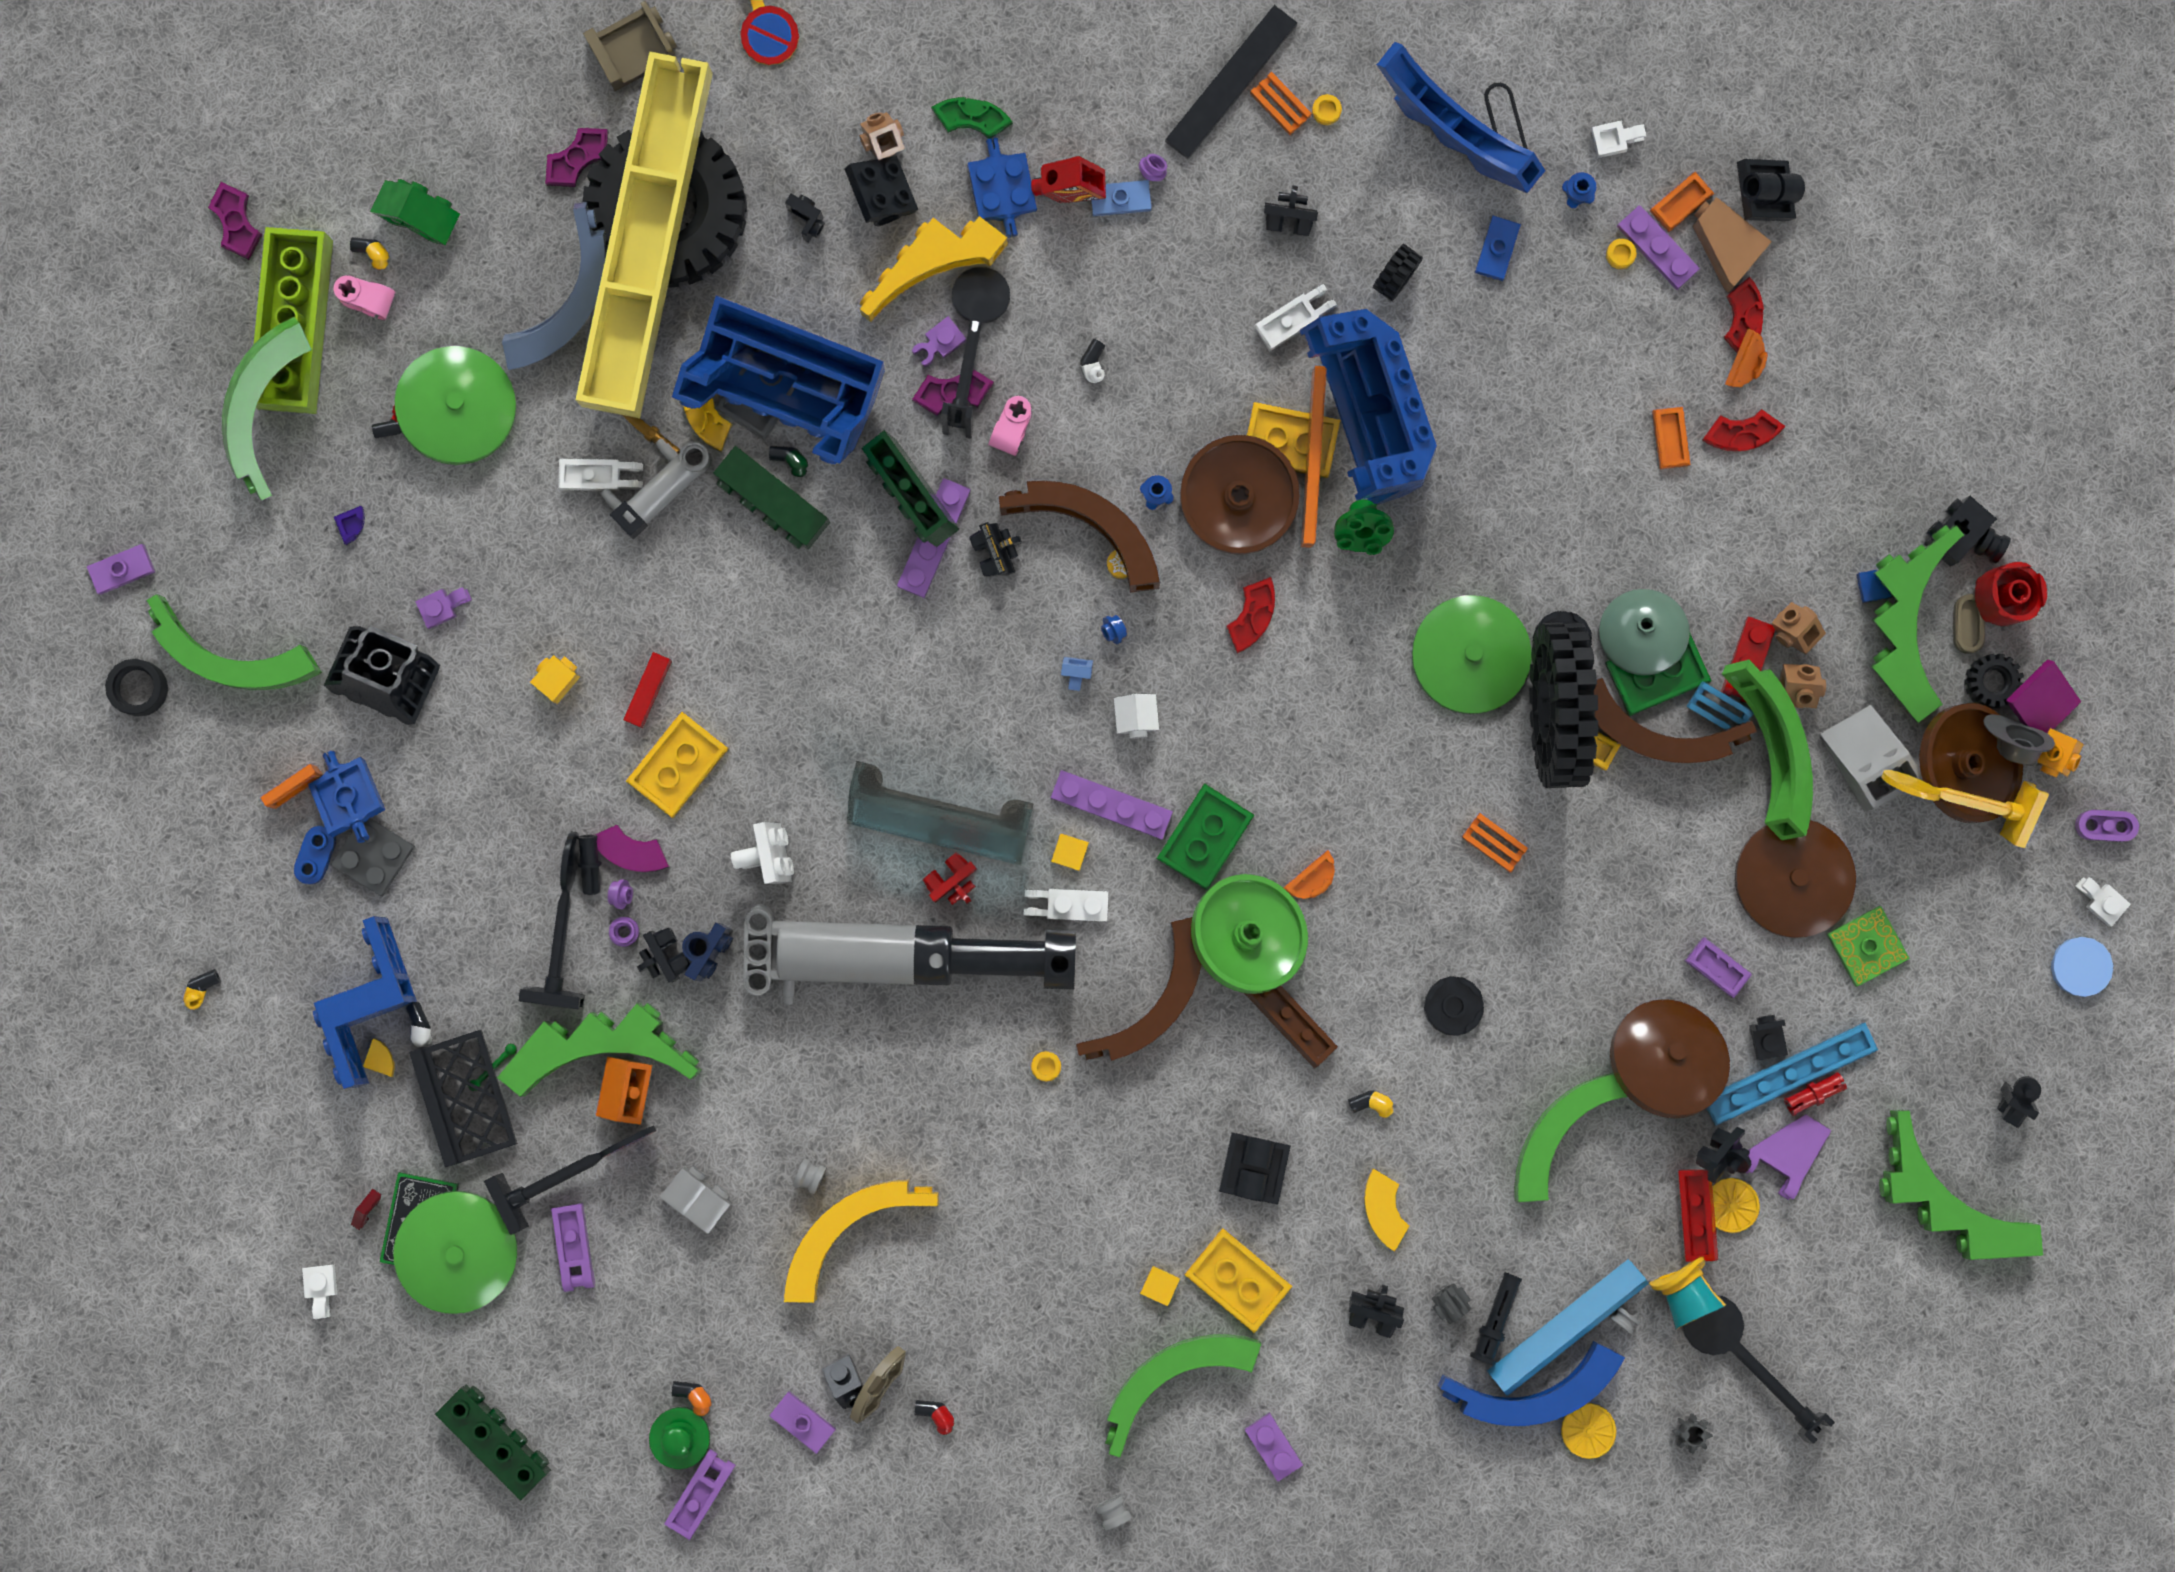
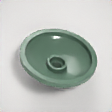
M1650 589L1628 591L1615 598L1605 609L1599 625V639L1606 656L1620 669L1636 675H1655L1670 669L1681 659L1689 642V623L1683 609L1668 595ZM1649 622L1652 627L1644 629L1641 623Z

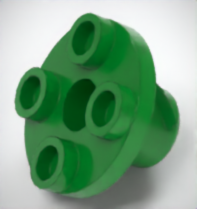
M1365 499L1353 502L1349 507V511L1340 516L1334 526V536L1338 548L1354 552H1366L1369 555L1381 553L1382 547L1387 545L1394 535V524L1391 517L1385 512L1378 510L1377 504Z
M675 1407L666 1410L654 1421L650 1429V1449L654 1457L666 1467L672 1469L692 1467L708 1451L710 1445L708 1424L702 1416L696 1415L690 1408Z

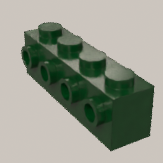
M884 430L861 448L868 457L867 465L875 475L880 474L885 481L882 483L883 488L892 498L896 497L899 501L898 509L908 521L911 519L916 525L914 531L923 543L929 541L938 547L960 529L893 436Z
M466 1384L435 1415L521 1501L551 1471L547 1466L549 1460L540 1451L536 1450L533 1452L526 1445L528 1439L518 1429L512 1431L504 1423L507 1420L505 1415L496 1407L491 1409L483 1401L485 1396L477 1387L472 1386L470 1388Z

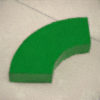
M957 97L944 100L931 107L948 133L958 128H971L981 132L987 139H990L1013 124V121L1005 112L985 100Z

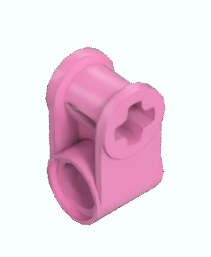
M347 275L337 279L333 289L337 298L347 308L363 312L371 317L378 315V319L386 320L395 295V291L387 286ZM353 287L355 293H349L348 296H346L344 294L345 290L350 291Z
M1014 396L1007 401L1000 419L994 427L988 443L989 446L1013 456L1017 455L1018 447L1024 439L1025 430L1031 418V405L1026 398ZM1018 405H1022L1025 415L1019 414L1018 418L1013 417L1011 408H1017Z

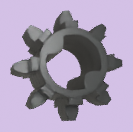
M1454 1283L1432 1297L1435 1303L1432 1308L1441 1320L1446 1319L1449 1324L1459 1320L1472 1309L1468 1304L1471 1299L1462 1287L1457 1288Z
M1693 1413L1690 1414L1687 1421L1678 1418V1422L1681 1425L1679 1429L1672 1430V1433L1680 1436L1676 1445L1680 1448L1688 1446V1450L1692 1454L1700 1446L1706 1450V1439L1713 1437L1711 1433L1706 1431L1708 1422L1705 1419L1697 1421V1417ZM1691 1427H1698L1695 1432L1698 1437L1693 1441H1688L1687 1439L1690 1437L1688 1430Z

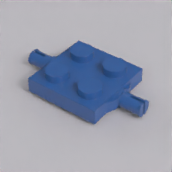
M990 138L986 140L989 157L984 160L968 162L967 164L977 216H980L985 221H1003L1005 236L1010 238L1012 232V237L1018 236L1014 219L1022 214L1037 211L1035 197L1031 188L1026 154H1001L998 138H993V144Z
M328 751V754H323L328 771L320 778L308 784L328 835L335 837L349 829H353L357 842H365V840H369L370 836L364 823L369 818L385 811L384 804L367 763L362 757H358L346 764H339L335 751Z

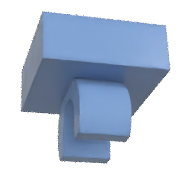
M1063 658L1061 675L1070 676L1068 690L1080 691L1082 678L1091 679L1093 660Z

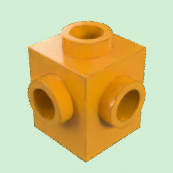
M2050 728L2047 734L2054 739L2055 746L2052 750L2042 752L2037 763L2042 765L2040 771L2057 778L2060 773L2068 777L2070 771L2074 772L2080 764L2082 756L2079 753L2084 744L2077 739Z

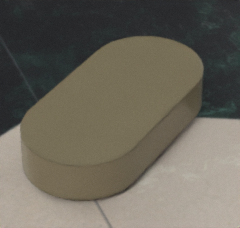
M1973 594L1960 597L1955 602L1953 609L1954 645L1960 652L1965 654L1979 651L1985 643V621L1980 615L1976 606L1975 595Z

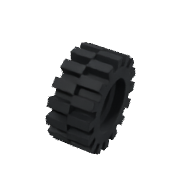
M1403 243L1391 257L1383 271H1381L1373 288L1390 301H1393L1413 276L1423 257Z
M2000 653L1997 655L1989 654L1979 658L1966 671L1968 676L1967 679H1964V685H1968V689H1966L1967 694L1972 695L1971 700L1974 703L1978 702L1991 709L2008 705L2006 700L2023 684L2020 682V679L2024 678V675L2017 670L2021 668L2018 663L2013 664V658H2005V654ZM1989 670L2000 672L2004 678V686L1997 693L1990 692L1984 686L1983 678Z

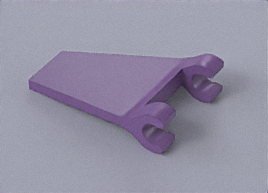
M1803 1115L1748 1149L1752 1165L1746 1174L1749 1172L1753 1173L1760 1160L1787 1178L1778 1194L1787 1200L1790 1198L1794 1199L1805 1175L1831 1130L1808 1115Z

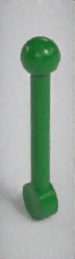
M514 1044L506 1045L505 1051L493 1062L494 1070L509 1055L516 1053L517 1047ZM485 1070L477 1079H473L470 1082L481 1087V1083L489 1076L488 1072ZM468 1086V1088L471 1091H477L476 1089Z

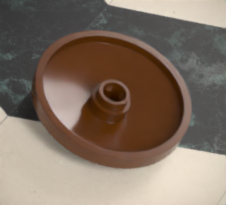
M1248 435L1226 436L1212 441L1203 447L1188 464L1183 475L1180 490L1182 512L1192 532L1209 547L1220 552L1235 555L1259 552L1276 543L1291 526L1297 513L1300 497L1298 479L1287 457L1271 443Z
M1965 703L1944 709L1929 723L1921 741L1919 763L1924 782L1934 787L1950 788L2004 803L2008 801L2014 802L2022 784L2023 764L2011 762L1999 753L1997 737L1987 730L1983 720L1988 715L2000 714L1981 704ZM1941 798L1938 801H1933L1947 816L1964 823L1987 822L2001 816L1948 802Z
M1810 820L1806 836L1780 840L1766 825L1755 832L1743 846L1735 868V887L1743 909L1760 927L1783 937H1809L1829 929L1846 913L1855 893L1856 870L1851 853L1845 843L1826 826Z
M1668 999L1646 1002L1633 1009L1623 1018L1612 1037L1610 1060L1619 1086L1631 1101L1651 1114L1673 1119L1696 1115L1712 1105L1722 1094L1727 1084L1730 1072V1057L1726 1042L1710 1018L1689 1004Z

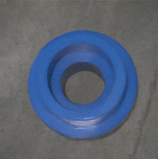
M1117 615L1103 618L1101 631L1105 639L1115 644L1121 643L1122 638L1127 636L1122 620Z

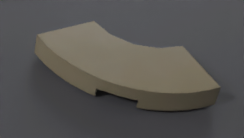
M897 1346L881 1361L862 1387L850 1415V1418L857 1424L879 1408L886 1390L902 1373L906 1351L901 1347Z

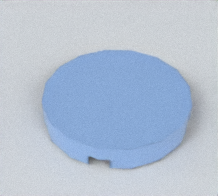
M2076 937L2068 939L2058 946L2051 962L2053 979L2060 989L2071 995L2086 997L2095 995L2106 988L2112 978L2113 962L2111 954L2103 944L2092 938Z

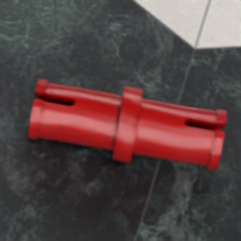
M1836 1072L1834 1075L1816 1084L1814 1082L1807 1084L1806 1089L1784 1098V1103L1786 1105L1789 1104L1786 1108L1792 1116H1795L1797 1113L1813 1105L1820 1106L1824 1104L1825 1099L1847 1090V1085L1845 1083L1841 1084L1844 1082V1079L1840 1073Z

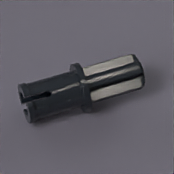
M593 834L578 837L580 850L578 867L581 868L582 889L586 895H596L601 891L599 866L602 865V862L598 861V837Z

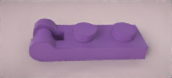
M583 1203L551 1208L564 1292L574 1291L575 1287L584 1286L585 1289L595 1287ZM581 1266L582 1274L573 1275L571 1267Z
M711 1449L706 1454L664 1523L689 1540L736 1466L729 1460L726 1463L716 1457L718 1454ZM710 1467L720 1473L716 1480L706 1475Z

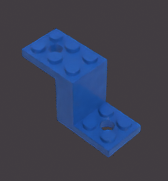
M373 916L362 920L365 928H362L363 938L368 946H372L375 955L372 957V963L377 974L381 973L382 978L314 1003L316 1009L313 1011L314 1020L317 1026L323 1029L326 1039H323L324 1049L328 1056L333 1057L336 1066L333 1068V1074L336 1082L339 1085L342 1084L343 1089L357 1088L369 1083L350 1026L417 1002L389 920L386 917Z

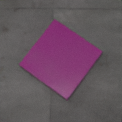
M2047 659L2006 702L2023 725L2048 733L2049 729L2054 730L2081 703V700L2056 663Z

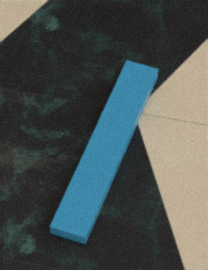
M1866 1023L1859 1024L1726 1086L1719 1098L1707 1108V1111L1714 1125L1717 1126L1878 1051V1048Z
M1627 1259L1497 1362L1495 1366L1487 1370V1372L1505 1395L1508 1396L1646 1287L1649 1282L1634 1264Z

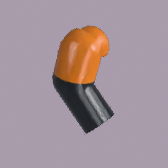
M673 1382L672 1396L688 1398L694 1407L693 1412L696 1415L705 1416L708 1414L711 1398L700 1384Z

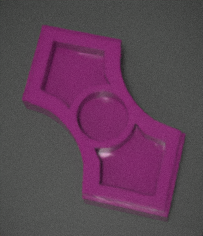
M578 128L575 139L568 148L559 153L548 154L546 186L576 187L577 179L583 169L591 163L601 160L599 153L608 144V129Z
M220 182L208 208L216 213L221 220L223 226L221 247L250 260L262 234L252 227L247 218L246 205L249 195Z
M974 369L968 401L971 405L978 408L994 382ZM927 375L912 401L938 416L942 411L943 402L952 404V400L956 398L960 375L950 379H938Z

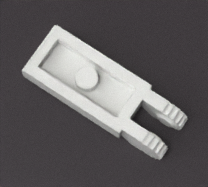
M1324 284L1306 295L1303 293L1254 325V329L1269 352L1300 333V329L1337 307L1334 299L1327 301L1316 310L1310 304L1311 301L1325 294L1327 288Z
M559 459L558 488L560 490L604 491L605 489L609 491H619V489L641 490L643 488L642 481L620 480V471H643V464L610 459Z
M1025 890L1024 897L1029 899L1048 898V910L1028 907L1024 909V916L1107 922V891Z

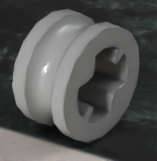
M1619 1307L1617 1314L1611 1315L1610 1319L1632 1335L1634 1332L1633 1326H1639L1640 1322L1623 1308Z

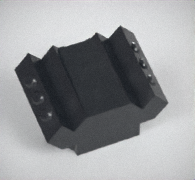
M361 626L349 627L324 686L333 694L344 695L352 702L365 705L385 716L396 717L402 723L411 725L416 723L441 665L429 655L418 651V646L373 626H369L368 629Z

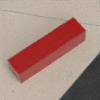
M655 652L652 653L624 716V721L643 728L672 663L671 659Z

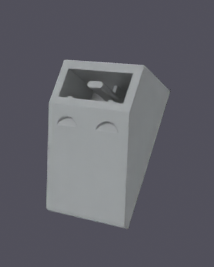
M1872 705L1865 707L1819 734L1864 812L1873 810L1903 793V791L1891 786L1881 778L1884 770L1898 771L1922 780L1921 771L1913 757Z

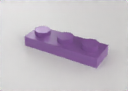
M1640 205L1617 225L1619 230L1676 290L1700 269Z

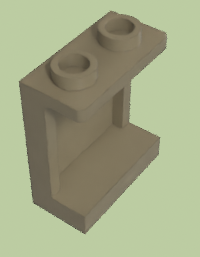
M646 1L640 3L642 6L640 10L597 33L594 28H591L583 33L614 91L645 75L649 51L675 56L673 49L677 48L673 37L669 31L663 33L659 24L663 23V20L655 6L649 8Z

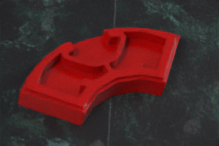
M1750 276L1726 296L1732 306L1733 320L1730 330L1723 338L1736 353H1738L1748 329L1754 330L1759 335L1762 332L1763 301L1755 282Z
M1762 409L1753 417L1743 421L1730 420L1720 415L1702 441L1722 450L1747 451L1761 447L1774 439L1785 428V425Z
M1271 577L1243 587L1245 596L1243 611L1235 621L1226 626L1237 654L1257 642L1271 621L1275 607V590Z

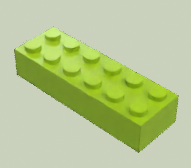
M265 227L254 344L279 324L295 317L300 323L312 350L293 359L274 375L258 400L256 406L258 410L317 414L333 240L324 231Z

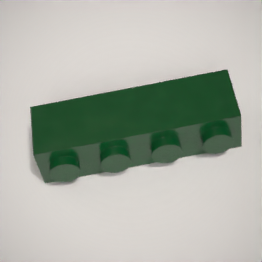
M737 446L733 447L713 472L718 479L716 485L729 495L734 491L741 497L739 503L751 513L757 509L765 516L762 521L774 531L778 528L788 534L785 539L797 549L804 546L809 550L830 524L829 519Z

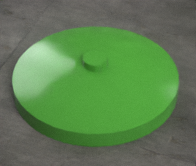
M447 346L421 355L404 371L395 393V413L401 432L409 444L419 453L440 463L462 465L474 463L488 457L505 442L515 420L516 401L514 390L507 374L493 359L471 348Z
M1476 595L1452 598L1434 608L1420 624L1412 646L1413 669L1422 689L1440 706L1462 714L1486 713L1501 707L1511 700L1525 683L1531 664L1530 639L1521 620L1504 604L1488 597Z
M1252 874L1234 875L1225 878L1212 886L1201 897L1193 913L1191 937L1195 953L1204 969L1216 981L1229 989L1247 994L1271 991L1291 979L1304 961L1308 946V930L1304 915L1294 898L1283 887L1270 879Z
M465 1191L440 1193L418 1204L401 1224L394 1244L395 1270L406 1292L421 1305L431 1310L448 1314L470 1312L494 1300L510 1281L517 1260L515 1233L509 1234L495 1203L489 1199Z

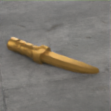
M622 415L644 435L648 442L653 441L655 444L659 439H663L678 454L680 453V449L676 445L671 443L661 433L659 434L660 430L656 426L650 427L640 418Z

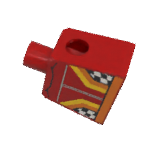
M1080 156L1043 164L1041 167V177L1032 179V192L1035 196L1044 195L1059 203L1105 199V169Z

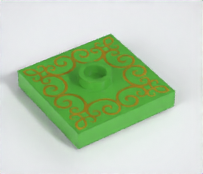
M1877 906L1827 933L1855 987L1910 959L1881 906Z

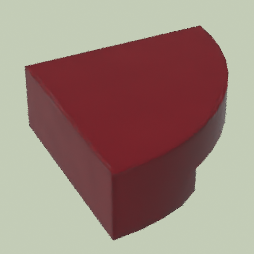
M372 1189L355 1210L351 1222L353 1227L358 1230L364 1227L369 1220L368 1214L379 1204L381 1193Z

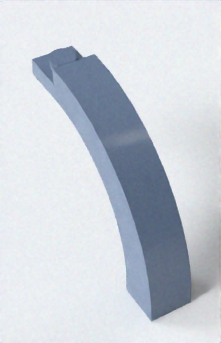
M587 202L575 203L573 208L581 250L579 276L574 289L564 304L542 323L520 332L504 335L502 344L508 370L533 364L559 350L577 334L593 311L597 301L607 245L605 230H592V228H597L594 210H588Z

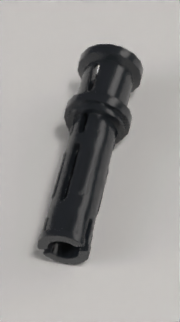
M1506 1272L1503 1274L1504 1276L1486 1325H1482L1479 1328L1480 1337L1475 1351L1470 1353V1357L1493 1366L1497 1363L1495 1356L1500 1342H1504L1506 1338L1502 1332L1513 1306L1518 1287L1522 1281V1278ZM1508 1290L1509 1292L1505 1304L1503 1306L1501 1315L1498 1316L1505 1293ZM1497 1320L1498 1323H1497V1326H1496V1328H1495V1330H1494V1329H1493V1326H1494V1324H1495V1321ZM1488 1340H1491L1487 1353L1485 1354L1484 1351L1486 1349Z

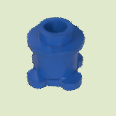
M1576 173L1562 185V189L1568 197L1567 205L1570 208H1576L1582 203L1591 204L1595 199L1596 182L1588 173ZM1577 186H1582L1585 191L1579 190Z
M1151 476L1140 486V491L1147 500L1146 507L1150 510H1155L1158 505L1164 503L1170 504L1174 499L1171 483L1164 476ZM1159 487L1163 492L1156 495L1152 492V489Z

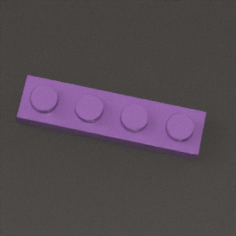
M943 478L936 496L957 524L971 489ZM951 536L938 547L929 541L923 543L918 537L897 587L925 599Z
M1063 770L1060 771L1051 795V799L1161 840L1173 812Z

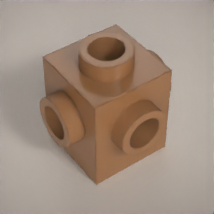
M887 112L872 114L867 117V121L860 123L863 134L859 135L865 151L870 150L878 160L891 157L905 149L901 139L904 136L901 124L898 119L893 120Z
M1793 602L1781 611L1772 622L1777 632L1776 639L1786 648L1792 646L1804 654H1807L1826 634L1816 613L1807 606L1802 608Z
M1783 664L1779 681L1787 691L1794 707L1817 708L1819 698L1824 697L1826 692V680L1821 677L1820 667L1808 664Z

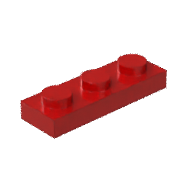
M1679 1170L1685 1261L1692 1262L1699 1257H1703L1705 1261H1717L1718 1248L1712 1182L1707 1180L1708 1170Z

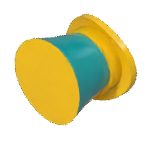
M1699 1257L1676 1272L1649 1282L1653 1290L1661 1291L1666 1296L1675 1330L1726 1306L1703 1277L1704 1273L1701 1270L1705 1265L1703 1257Z

